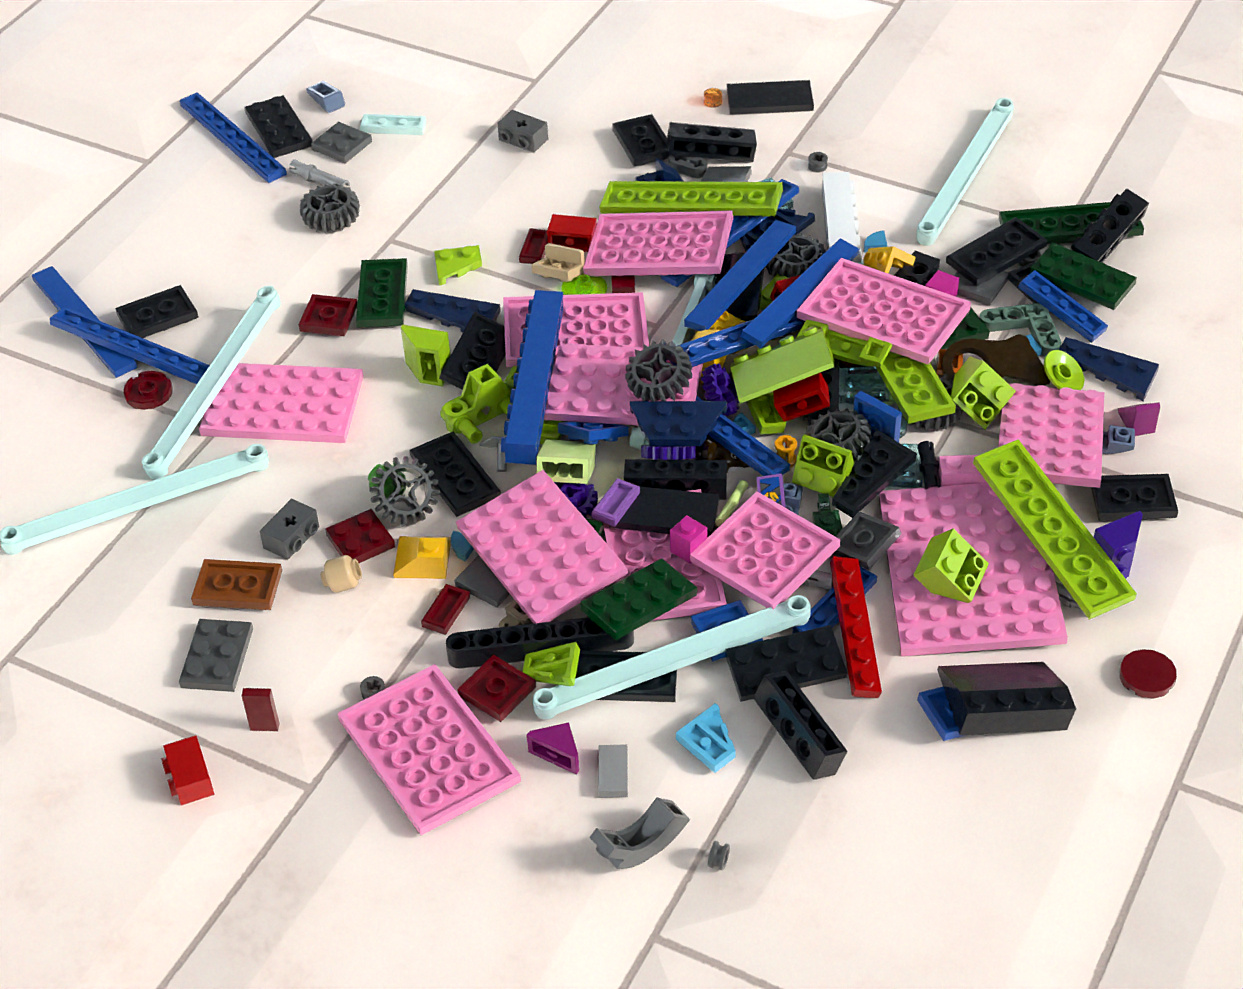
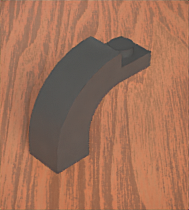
M656 797L647 811L631 826L620 831L596 828L589 838L596 844L597 852L608 859L616 869H628L644 863L666 848L684 829L690 818L672 800Z

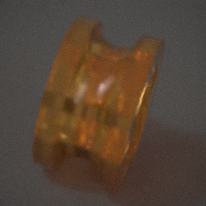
M718 88L706 89L704 91V104L707 107L720 106L722 104V91Z

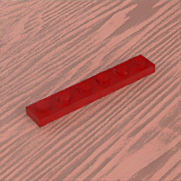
M833 557L830 561V568L851 693L854 697L879 698L882 689L859 560Z

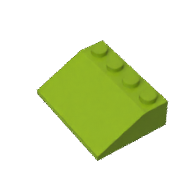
M816 326L802 331L803 335L794 338L791 335L779 340L780 344L771 347L768 344L756 349L757 353L748 356L745 353L735 357L730 368L740 404L833 368V354L823 328L817 329Z

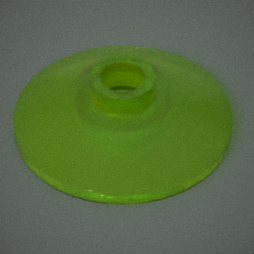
M582 273L574 277L572 281L563 282L561 291L563 295L606 294L607 283L601 276L595 277Z

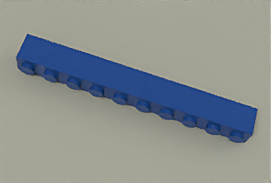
M535 290L534 298L529 299L528 313L526 314L525 321L526 328L523 329V342L525 343L520 344V357L522 358L517 359V372L519 373L514 374V388L511 389L510 403L513 404H508L507 419L510 420H505L504 435L506 437L501 439V452H505V463L536 465L563 316V292Z

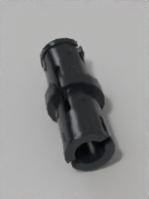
M931 441L920 442L917 445L921 463L919 464V470L923 474L925 489L936 486L939 488L941 487L938 475L939 462L935 457L934 443Z

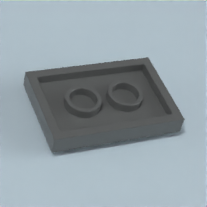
M199 619L179 679L180 687L185 689L234 692L253 632L252 622Z

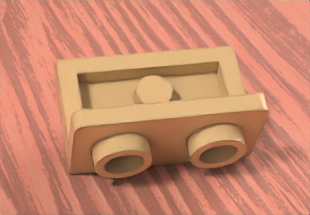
M548 243L545 245L546 257L531 264L532 273L542 275L543 278L553 277L560 279L562 282H569L574 277L584 273V252L580 249Z

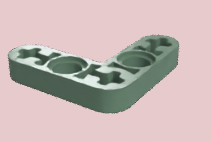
M1032 303L983 310L980 313L981 321L990 332L1028 327L1031 335L1042 348L1041 355L1044 357L1049 352L1059 350L1061 347V339L1047 308L1041 304ZM1008 316H1016L1018 319H1010ZM1039 328L1047 329L1048 332H1041V331H1038L1037 329H1039Z

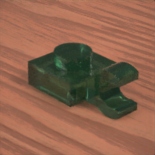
M828 493L818 494V512H813V524L836 537L842 530L839 510L830 509Z

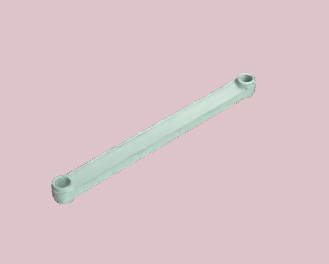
M1000 98L996 101V104L919 223L916 233L919 244L930 246L935 243L941 230L1010 121L1014 109L1012 100Z
M716 274L695 275L694 290L673 339V343L676 346L689 342L694 329L685 327L684 319L704 299L709 291L715 287ZM633 427L630 436V446L641 450V445L649 444L645 438V433L641 431L640 427Z
M265 286L258 290L256 299L151 452L143 457V469L151 479L162 478L168 473V467L273 311L280 307V297L273 286Z
M252 444L246 450L18 526L4 527L0 530L1 548L5 553L14 555L21 552L24 548L252 471H263L269 465L268 452L263 445Z
M796 595L788 601L778 604L775 609H772V607L763 609L575 679L574 686L557 685L551 688L539 689L535 692L532 701L534 712L541 719H551L558 713L723 653L727 648L744 645L793 626L804 625L810 618V603L806 597Z

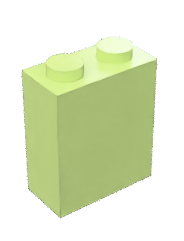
M546 439L537 455V473L544 470L553 482L588 484L595 468L596 444H585L582 441Z

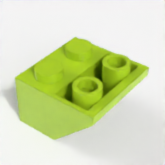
M402 324L401 334L407 366L420 383L443 387L445 381L439 379L451 356L448 332Z
M969 356L954 375L951 398L959 408L986 430L1016 390L983 360Z
M804 434L799 448L792 483L834 497L846 476H849L852 472L854 465L852 451Z
M953 528L930 539L913 576L933 594L969 603L972 602L989 563Z

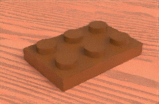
M204 559L191 597L192 604L196 606L271 610L282 574V566L279 563Z

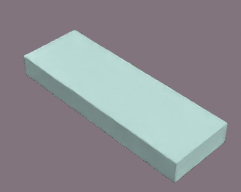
M364 114L360 130L366 133L423 135L426 117Z

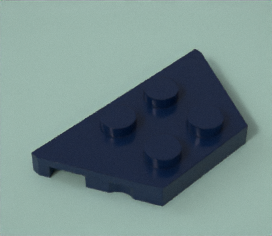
M779 208L775 216H768L741 237L740 241L747 252L775 220L796 226V233L794 235H797L815 222V214L809 212L807 216L797 215L795 210Z
M630 401V411L632 414L634 413L638 426L645 433L649 446H701L706 440L707 434L717 425L716 420L721 413H726L727 401Z

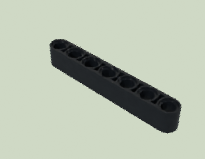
M587 617L456 632L447 637L446 650L448 662L452 667L470 668L482 666L493 654L507 663L525 661V656L528 653L576 642L580 650L584 651L625 650L634 644V631L614 640L592 619Z

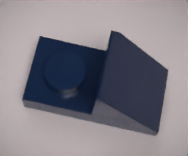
M658 158L655 159L656 172L636 177V181L684 182L676 169Z

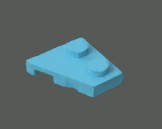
M716 703L676 732V740L714 773L736 757V750L732 740L729 739L728 729L722 721L720 709Z

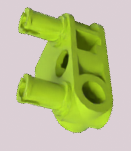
M488 364L469 372L462 394L445 403L440 411V416L445 421L446 429L449 432L454 431L455 434L463 433L471 444L480 442L483 432L476 426L503 413L507 415L508 404H513L510 403L511 390ZM489 406V412L485 415L482 410Z

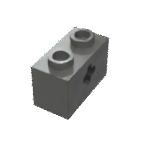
M511 110L497 123L500 141L535 153L548 140L547 122L518 111Z
M291 498L260 530L263 549L288 560L295 552L301 549L310 536L317 532L319 522L316 509Z

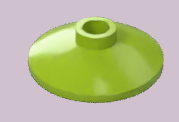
M1053 350L1045 356V372L1049 380L1059 390L1061 388H1071L1074 390H1081L1083 388L1084 374L1073 357L1060 350Z

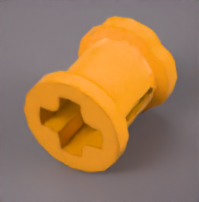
M789 435L779 436L775 440L774 445L777 450L776 454L786 460L787 456V462L791 468L796 464L794 450L797 448V441Z

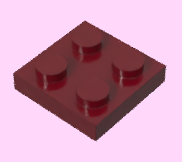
M312 294L298 324L300 332L345 337L357 309V299Z
M372 509L325 528L326 536L339 555H348L352 559H356L358 563L395 548L394 539Z
M493 654L457 690L462 699L502 722L536 688V680Z

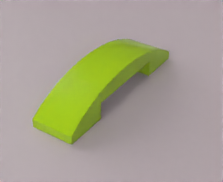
M806 320L797 337L803 335L802 331L816 326L817 329L822 327L833 358L863 366H882L892 348V343L872 337L868 341L849 337L829 330L828 324L812 320Z

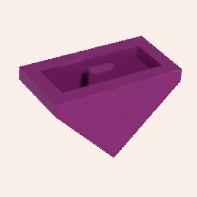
M1160 402L1117 408L1118 414L1125 426L1135 429V436L1155 433L1160 412Z
M569 722L528 732L526 736L529 753L577 775L579 772L578 751Z

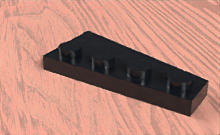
M876 429L872 440L865 446L862 456L853 465L852 472L849 476H846L834 495L832 506L853 518L916 461L917 453Z

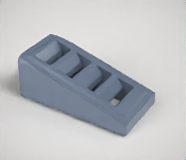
M321 81L306 89L307 93L328 113L345 106L342 91L325 81Z

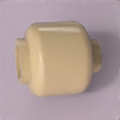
M343 555L326 561L324 571L320 575L325 587L329 586L333 592L339 593L355 588L359 583V579L362 578V571L356 559Z

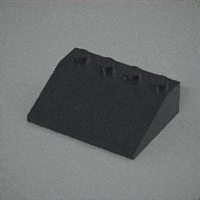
M1044 662L938 666L937 669L947 700L949 701L950 709L953 712L954 721L959 728V735L1067 730L1076 711V706L1068 686Z

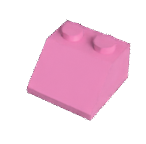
M978 455L935 456L939 462L938 475L941 486L986 483V480L973 464L974 457Z

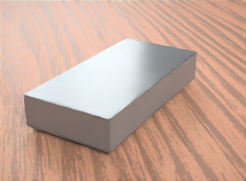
M627 744L599 745V798L628 797Z

